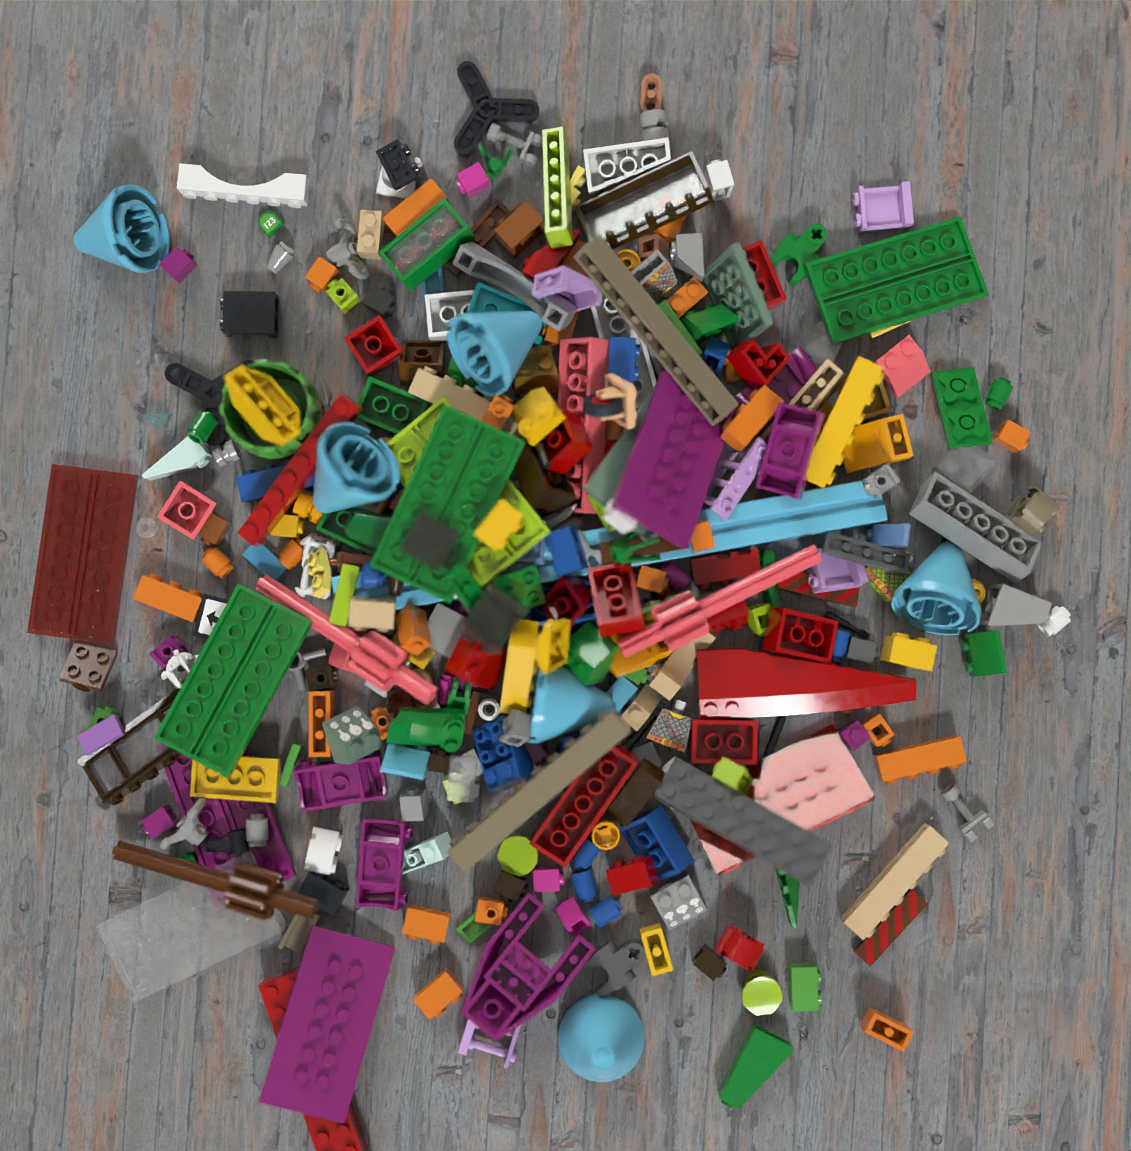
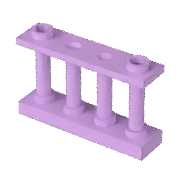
M757 437L752 446L748 445L742 451V453H746V456L741 463L733 462L738 452L724 441L703 505L712 506L711 509L724 521L728 519L762 467L767 444L760 437ZM727 469L735 471L729 481L721 479ZM715 487L723 489L717 499L709 497Z
M468 1019L458 1053L466 1056L468 1049L472 1050L475 1048L505 1058L504 1068L508 1069L509 1063H514L517 1054L514 1046L521 1025L506 1034L512 1037L509 1048L506 1049L477 1040L472 1035L474 1028H479Z

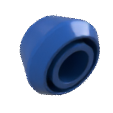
M372 560L365 562L360 576V586L365 590L375 589L379 585H383L386 573L369 566Z

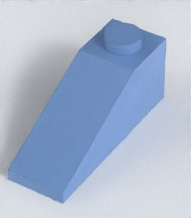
M910 524L870 525V529L866 530L865 541L892 549L908 546Z

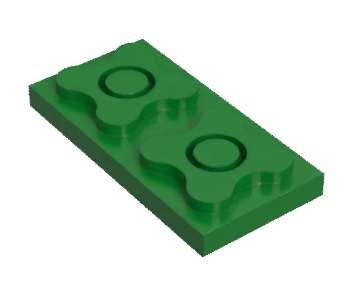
M974 367L933 371L930 376L948 449L991 445L992 437Z

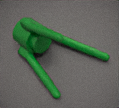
M479 145L480 152L486 163V176L491 181L502 175L503 168L507 167L514 148H510L504 160L501 161L498 158L490 159L483 145Z
M631 532L620 540L614 541L613 545L610 546L612 559L616 563L619 562L620 565L632 562L661 560L660 556L629 558L633 554V550L659 542V537L630 546L629 543L624 542L637 535Z

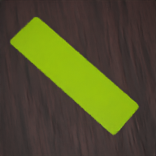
M342 564L329 623L346 626L350 611V600L354 594L359 567Z

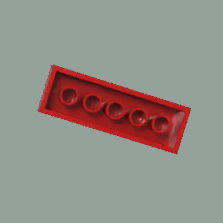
M619 743L614 745L562 790L531 835L529 844L566 868L637 766L638 756Z

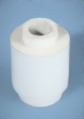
M1055 606L1052 608L1049 620L1043 624H1037V626L1046 636L1050 637L1052 634H1057L1071 622L1069 618L1071 614L1063 606L1060 608Z
M486 698L479 704V715L485 720H493L500 714V703L494 698ZM489 704L493 705L494 711L488 712L486 706Z

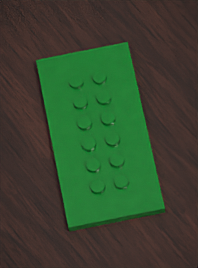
M961 216L805 263L803 266L831 346L989 296Z
M444 405L369 566L451 603L455 594L443 577L459 563L463 564L466 569L468 568L480 542L473 535V532L499 501L526 442Z
M237 584L154 739L222 776L230 778L310 630L313 621Z

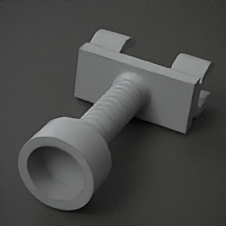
M492 123L487 134V139L492 142L502 140L521 149L519 162L535 167L537 157L529 154L528 150L531 144L543 148V137L541 135L534 134L531 131L527 141L524 142L506 133L504 134L501 131V126Z
M955 784L946 787L941 792V795L946 801L951 800L967 820L958 829L972 843L977 839V836L971 830L973 826L980 822L989 830L994 826V823L982 810L973 816L958 796L960 790Z

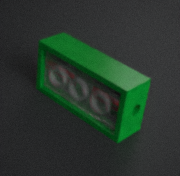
M443 198L378 253L411 292L455 256L460 245L471 242L476 237L448 201Z

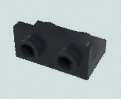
M396 139L376 151L396 191L413 181L421 182L418 176L421 174V171L416 162L412 163L409 157L412 153L406 143L402 144Z

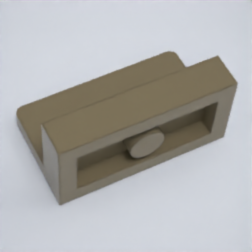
M315 913L313 920L295 915L278 948L282 949L286 946L300 954L307 942L311 926H316L321 914Z

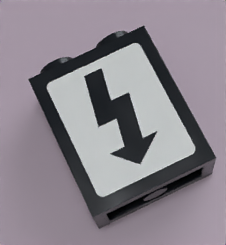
M203 594L193 636L208 639L228 603V599Z

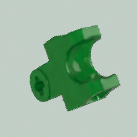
M812 224L800 238L791 231L779 244L770 259L773 267L782 260L793 262L796 272L788 283L790 287L793 288L807 277L803 267L805 263L821 259L816 251L827 238V230L823 225ZM818 234V238L812 239L813 235Z

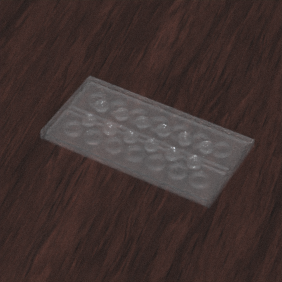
M250 850L214 869L234 874V869L238 864L258 865ZM186 881L96 925V928L132 1003H135L285 931L288 927L280 910L274 909V915L266 920L226 909V899H224L223 892Z

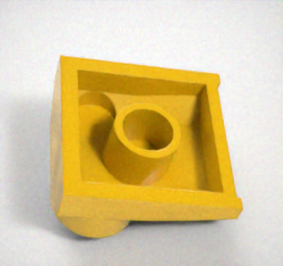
M545 387L531 390L515 405L512 412V417L518 426L520 434L532 446H535L566 418Z
M549 619L543 625L542 634L537 639L536 661L543 673L547 674L567 663L571 620L561 619L558 621Z

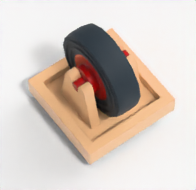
M613 373L605 375V389L584 398V413L591 417H601V420L612 419L626 429L636 428L635 419L637 418V412L635 409V398L637 394L635 386Z

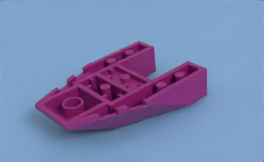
M529 892L487 943L461 1011L465 1017L495 1042L553 1004L596 950L584 938L577 935L550 969L521 945L518 940L545 907Z

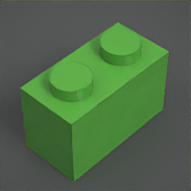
M814 962L788 963L789 1006L793 1012L819 1011V1004H822L821 990L818 991V982H821V970L817 969Z

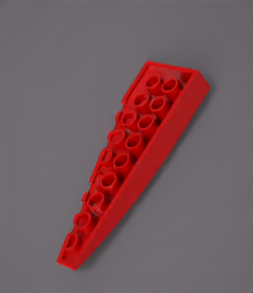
M746 648L697 650L700 719L810 714L867 708L916 700L915 678L892 674H877L875 671H860L847 666L843 668L836 666V664L802 658L799 660L792 659L785 655L776 656L763 651H748Z

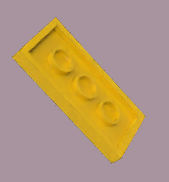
M242 756L230 778H226L192 759L190 797L276 803L278 801L280 758Z

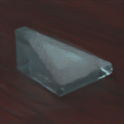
M143 414L141 418L149 423L166 428L171 414Z

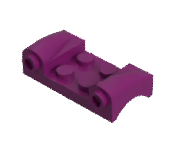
M800 346L789 354L791 359L766 385L783 399L785 404H789L818 370ZM747 386L734 396V399L739 404L738 408L742 404L747 405L750 402L748 398L755 389L751 390ZM773 416V417L770 419V421L763 427L762 430H763L764 432L767 430V428H768V427L773 423V421L775 420V419H774V416Z
M779 402V406H777L774 413L775 420L762 467L757 474L756 488L780 493L795 499H802L807 481V470L817 435H820L825 418L824 413Z
M374 751L351 764L331 762L317 765V762H312V759L300 761L299 765L293 770L298 784L301 812L387 798L388 789L385 773L380 771L382 765L381 752Z
M370 817L362 819L356 906L383 907L397 911L404 904H407L408 891H405V886L401 885L404 846L413 836V826H410L409 821Z

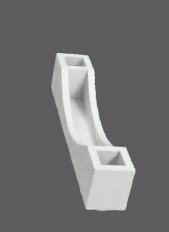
M179 163L177 189L186 198L195 199L196 196H201L212 201H216L217 198H223L228 202L246 200L250 204L267 202L271 206H280V204H288V206L293 208L308 206L310 180L307 175L284 173L264 184L239 186L217 179L201 165Z

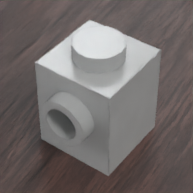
M408 787L400 795L402 821H423L429 813L426 788Z

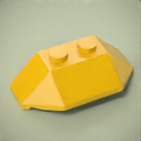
M241 365L224 376L234 407L262 439L284 446L300 434L299 408L270 375Z

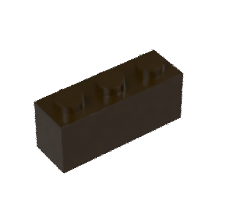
M644 758L632 771L631 776L623 784L605 813L627 827L662 783L665 772Z

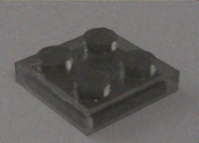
M421 511L399 550L433 570L440 572L461 533Z

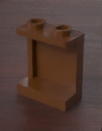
M473 690L465 720V734L471 735L473 734V729L492 721L483 719L479 715L478 707L486 698H494L501 703L500 696ZM489 704L486 706V710L493 712L494 706ZM500 713L496 718L502 715H506L508 717L509 714Z

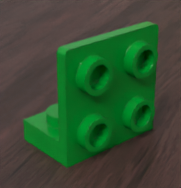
M534 564L494 578L499 599L497 598V604L504 617L546 603L537 567Z

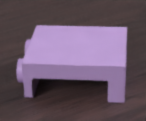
M910 181L901 182L899 186L864 189V186H858L855 193H853V206H856L857 209L854 223L855 227H858L859 233L905 230L914 224Z
M562 266L535 275L532 292L534 297L542 298L558 294L578 307L577 311L600 304L601 290L592 279L570 268Z
M822 548L817 549L822 559L821 562L807 569L808 583L812 587L813 594L858 588L868 582L864 565L821 554Z

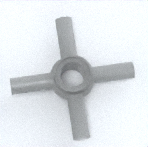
M325 647L308 652H303L301 649L298 650L299 663L296 666L291 664L288 669L294 672L298 691L307 690L302 672L306 661L326 656L327 651Z

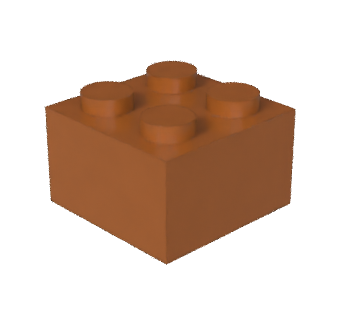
M527 201L522 205L520 203L517 204L507 219L502 218L495 225L496 229L494 231L497 243L513 260L544 232V219Z

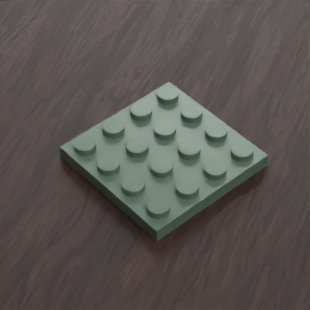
M739 242L732 244L704 271L705 276L702 281L705 289L708 291L711 303H714V306L719 304L725 305L740 320L725 332L728 343L731 344V350L739 343L756 338L774 324L772 313L767 309L764 295L755 281V274L750 269L746 260L745 251L741 248Z

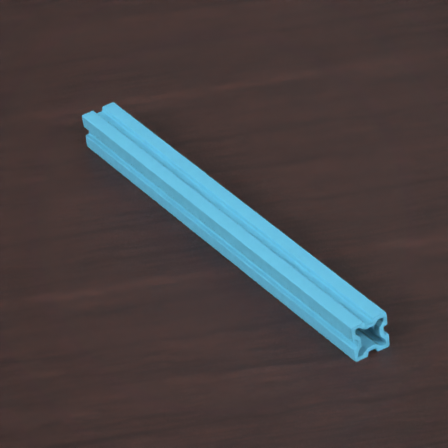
M878 478L877 482L881 485L880 478ZM857 481L807 490L803 492L802 499L780 495L741 502L736 505L726 521L722 520L711 508L703 509L700 511L698 519H702L703 522L709 521L716 547L693 554L690 547L684 550L651 555L660 556L661 560L632 562L631 564L632 568H636L641 565L647 566L827 533V531L833 532L877 524L888 520L885 504H883L882 495L874 499L873 496H869L863 488L864 483ZM604 527L582 531V534L591 549L600 550L601 552L599 542L620 539L633 531L622 534L616 529L608 533ZM546 545L544 565L534 564L537 567L541 585L558 582L562 577L557 576V573L554 572L551 564L553 560L552 555ZM590 556L588 559L592 567L616 563L603 564L602 560V563L599 564L595 556ZM513 563L500 574L505 575L533 564ZM588 568L567 575L586 577L588 576ZM358 572L353 594L354 597L396 599V611L402 610L409 603L416 607L446 602L407 583H404L401 596L388 595L387 574L383 585H379L375 589L365 590L360 586L361 572ZM340 576L331 577L334 594H336ZM454 597L452 601L459 599L457 597Z

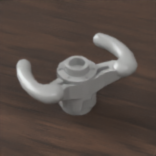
M338 219L334 223V227L337 229L344 227L346 232L340 242L327 251V258L333 266L340 267L347 264L349 272L354 277L364 280L369 277L370 273L368 267L359 260L357 255V245L354 242L357 233L356 229L350 221Z
M200 797L187 813V817L184 816L176 825L179 828L178 830L175 828L170 830L159 845L161 849L165 850L170 844L182 840H187L196 846L203 841L209 832L199 822L197 814L205 805L206 798Z

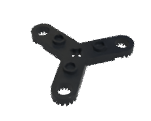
M243 361L212 381L178 363H172L166 367L164 371L166 380L202 400V412L208 411L216 417L217 425L214 430L220 432V437L215 442L208 438L205 441L208 445L213 447L221 446L226 440V421L220 415V405L224 395L222 390L226 384L224 376L241 365L247 367L255 364L254 361ZM178 368L182 374L180 378L174 380L171 378V372ZM212 388L219 392L218 395H215L214 399L208 395V392H212Z

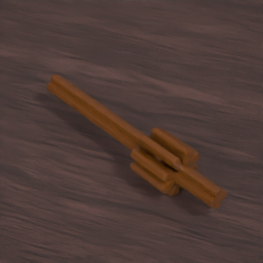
M121 840L118 841L117 846L112 851V854H114L113 859L223 892L224 899H226V909L260 920L270 919L274 915V909L311 920L314 919L315 913L318 912L319 900L284 890V884H282L284 877L281 873L248 863L238 864L234 869V874H230Z

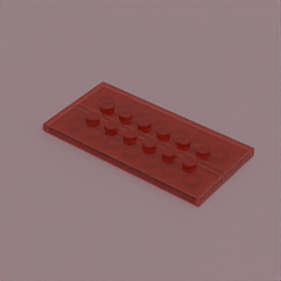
M57 464L51 465L27 633L115 644L138 475Z
M834 725L828 726L758 760L757 765L750 764L744 767L754 781L746 796L807 831L816 829L875 800L873 791ZM690 819L718 876L756 858L751 853Z

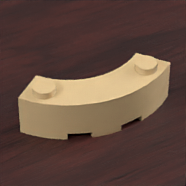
M709 630L708 634L675 649L661 667L657 666L650 675L653 679L649 686L670 701L682 687L697 662L695 658L697 657V650L708 649L716 639L719 631L712 632V630Z

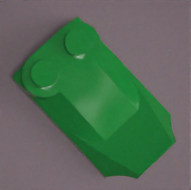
M400 707L397 717L389 723L386 743L439 746L448 753L455 752L461 747L463 740L465 711L464 709Z

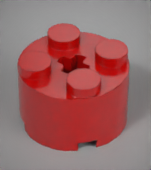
M730 924L728 928H725L714 951L753 972L764 951L763 947L765 944L749 935L746 939L745 932Z

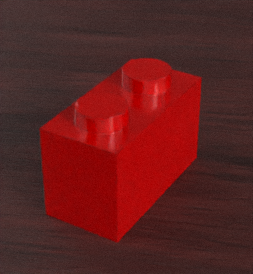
M637 855L630 858L631 861L624 862V859H620L611 863L612 866L606 870L613 896L652 887L659 881L652 856L643 857V855Z

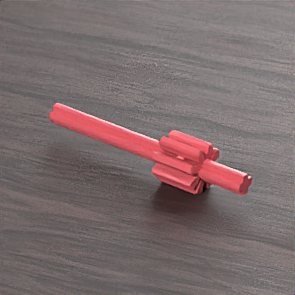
M811 545L699 601L696 600L689 590L682 592L652 607L651 615L655 622L644 627V630L636 631L617 640V644L624 658L661 640H664L667 647L673 651L708 634L710 629L705 620L706 618L820 563L822 560L815 545Z
M265 574L263 578L260 577L256 584L258 586L256 590L268 599L312 620L313 624L311 627L349 652L352 659L348 662V668L379 690L386 692L391 689L392 684H397L426 705L436 696L435 693L438 690L436 686L407 668L408 665L406 663L411 658L410 653L401 649L400 646L376 630L370 631L366 638L364 636L361 637L346 626L329 623L330 616L269 575Z

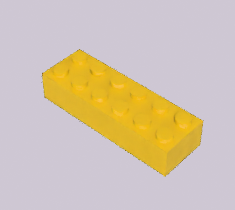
M860 356L857 357L814 445L806 474L807 481L822 488L826 484L830 485L836 474L833 469L836 464L840 466L845 456L843 449L846 444L850 446L855 436L852 430L855 424H861L865 416L862 410L865 404H871L875 395L872 390L875 384L880 385L885 375L882 372L884 367Z

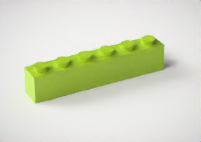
M562 126L542 130L545 233L551 248L573 245L569 143Z

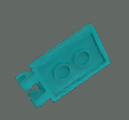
M478 282L466 313L534 311L522 300ZM542 321V324H541V325H542V328H541V329H543L544 326H547V324ZM538 335L531 347L540 346L543 337Z

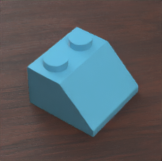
M388 743L380 771L424 780L428 774L429 757L432 750H427L428 746L415 745L413 747L405 744Z

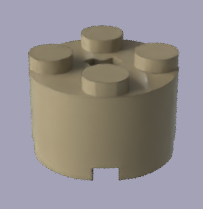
M1032 485L1027 488L1029 492L1026 495L1021 493L1014 500L1007 512L1010 516L1006 518L1030 534L1035 532L1040 534L1046 529V522L1058 512L1060 507L1054 499L1037 486Z

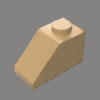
M646 683L637 697L626 707L621 717L638 731L652 714L663 696Z

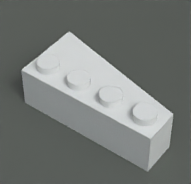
M669 138L584 149L589 196H594L621 185L671 161Z

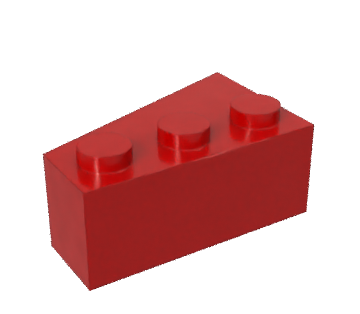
M757 548L689 561L693 586L699 585V589L712 587L711 583L720 582V585L732 584V579L741 578L742 580L761 570Z

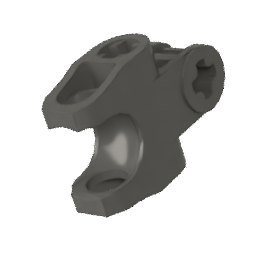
M631 938L617 947L613 940L610 939L596 948L581 969L585 972L594 967H602L607 971V979L596 988L599 997L621 989L636 977L631 968L643 961L645 957L644 945L639 939ZM630 948L638 950V954L630 953Z

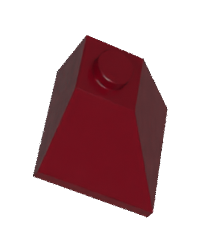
M563 575L544 597L546 603L541 604L540 607L548 620H571V628L588 608L591 591L581 576Z

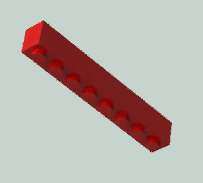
M340 394L237 534L253 546L262 545L316 472L318 443L321 436L334 424L353 423L364 408L347 395Z

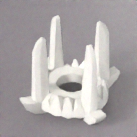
M310 533L300 542L301 545H304L302 568L307 563L310 554L320 547L325 549L328 558H333L336 546L341 547L340 542L333 537L329 539L317 536V533Z
M307 563L303 568L300 588L295 587L297 594L305 598H309V595L312 596L313 593L311 585L312 576L308 574L309 565ZM331 587L330 591L322 596L321 599L328 600L335 595L334 592H331Z
M178 649L173 651L174 656L169 660L166 670L161 674L162 680L168 678L175 687L181 688L180 682L186 680L199 655H192L187 652L179 653ZM179 665H182L185 671L178 672Z

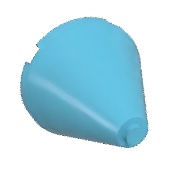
M128 184L115 188L75 233L74 245L82 253L134 272L147 273L159 269V264L168 255L170 234L164 214L159 215L154 205L157 203V200L152 194L141 186Z
M532 311L461 313L448 322V326H451V331L446 333L448 346L455 363L465 378L472 377L478 383L475 386L478 391L487 396L495 397L509 388L542 328V320L537 313Z
M337 423L330 426L321 436L318 443L313 505L319 512L331 513L383 500L396 489L401 476L398 461L392 450L382 439L377 442L368 435L370 430L352 423Z
M950 540L942 542L895 590L891 603L892 609L898 618L902 614L909 619L908 625L921 631L938 635H959V631L966 628L970 632L979 625L981 617V607L962 549Z
M538 665L535 678H533L535 679L534 691L531 694V720L528 743H540L584 728L589 723L593 725L598 721L597 716L605 709L608 712L612 708L616 710V702H613V697L594 685L586 686L562 665L547 674L543 673Z
M593 993L578 999L567 1009L559 1026L558 1044L564 1061L573 1072L590 1081L607 1082L624 1076L636 1065L644 1047V1030L638 1013L627 1001L612 996L609 993L600 997L597 993Z

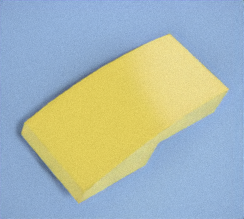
M579 165L570 180L571 210L576 211L575 206L582 202L579 190L586 181L585 169Z
M322 547L311 553L307 560V565H309L308 574L314 576L312 580V596L317 598L324 596L330 591L331 587L330 564L327 553Z

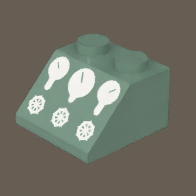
M358 706L322 723L335 763L351 764L383 747L377 726Z

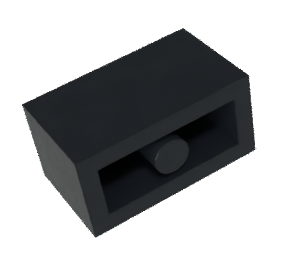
M309 871L297 894L319 900V908L334 916L350 889L346 888L347 885L341 880L335 879L334 881L327 877V874Z

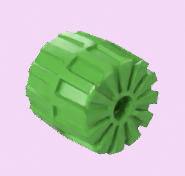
M267 359L257 360L255 364L247 366L248 369L270 375L299 408L300 434L284 446L262 439L234 407L226 384L222 390L224 395L220 405V415L226 421V430L230 436L248 452L270 460L278 458L291 460L322 419V415L325 412L323 400L311 380L298 369L283 362L277 364Z

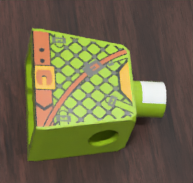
M910 556L909 564L914 560L912 556ZM869 566L865 567L868 583L885 602L893 599L895 590L911 575L909 570L905 576Z

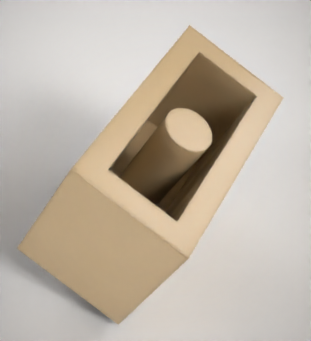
M360 210L357 253L360 258L382 259V256L378 253L383 248L385 224L382 219L384 217L382 211Z
M352 596L349 614L350 627H354L355 630L359 631L376 628V631L389 632L390 629H394L396 599Z

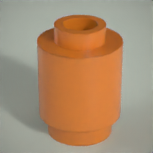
M292 538L281 550L280 556L277 558L289 570L292 567H296L302 560L304 545L300 544L301 538L297 540Z
M210 547L202 554L204 557L202 562L221 579L234 569V566L231 564L232 561L218 547L214 549Z

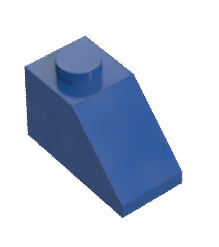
M711 337L702 360L718 378L731 344Z

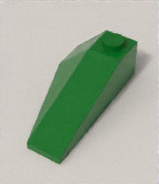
M775 868L789 925L793 929L797 927L800 881Z

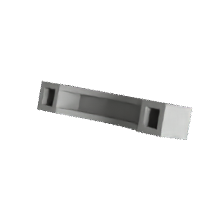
M473 241L460 245L453 265L471 276L488 281L510 292L537 313L543 322L557 331H561L570 325L578 307L557 294L542 298L532 296L533 279Z

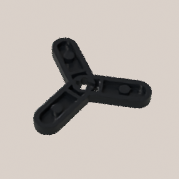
M464 61L459 64L457 68L458 79L474 107L454 140V148L459 155H471L492 122L532 123L538 119L540 110L537 102L531 99L493 98L477 66L471 61ZM485 105H489L490 109H493L489 111V114H485L484 110H481L485 108Z

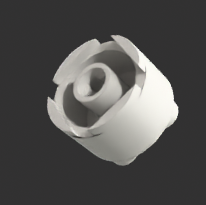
M314 827L304 870L330 875V872L335 873L338 856H334L335 851H340L343 835H339L338 831Z

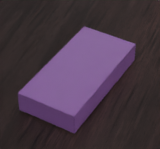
M112 715L77 735V738L85 755H90L126 733L118 716Z

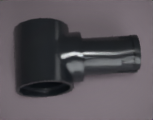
M246 829L229 831L227 835L221 838L206 840L204 844L207 853L223 850L233 855L250 851L249 843L246 841Z

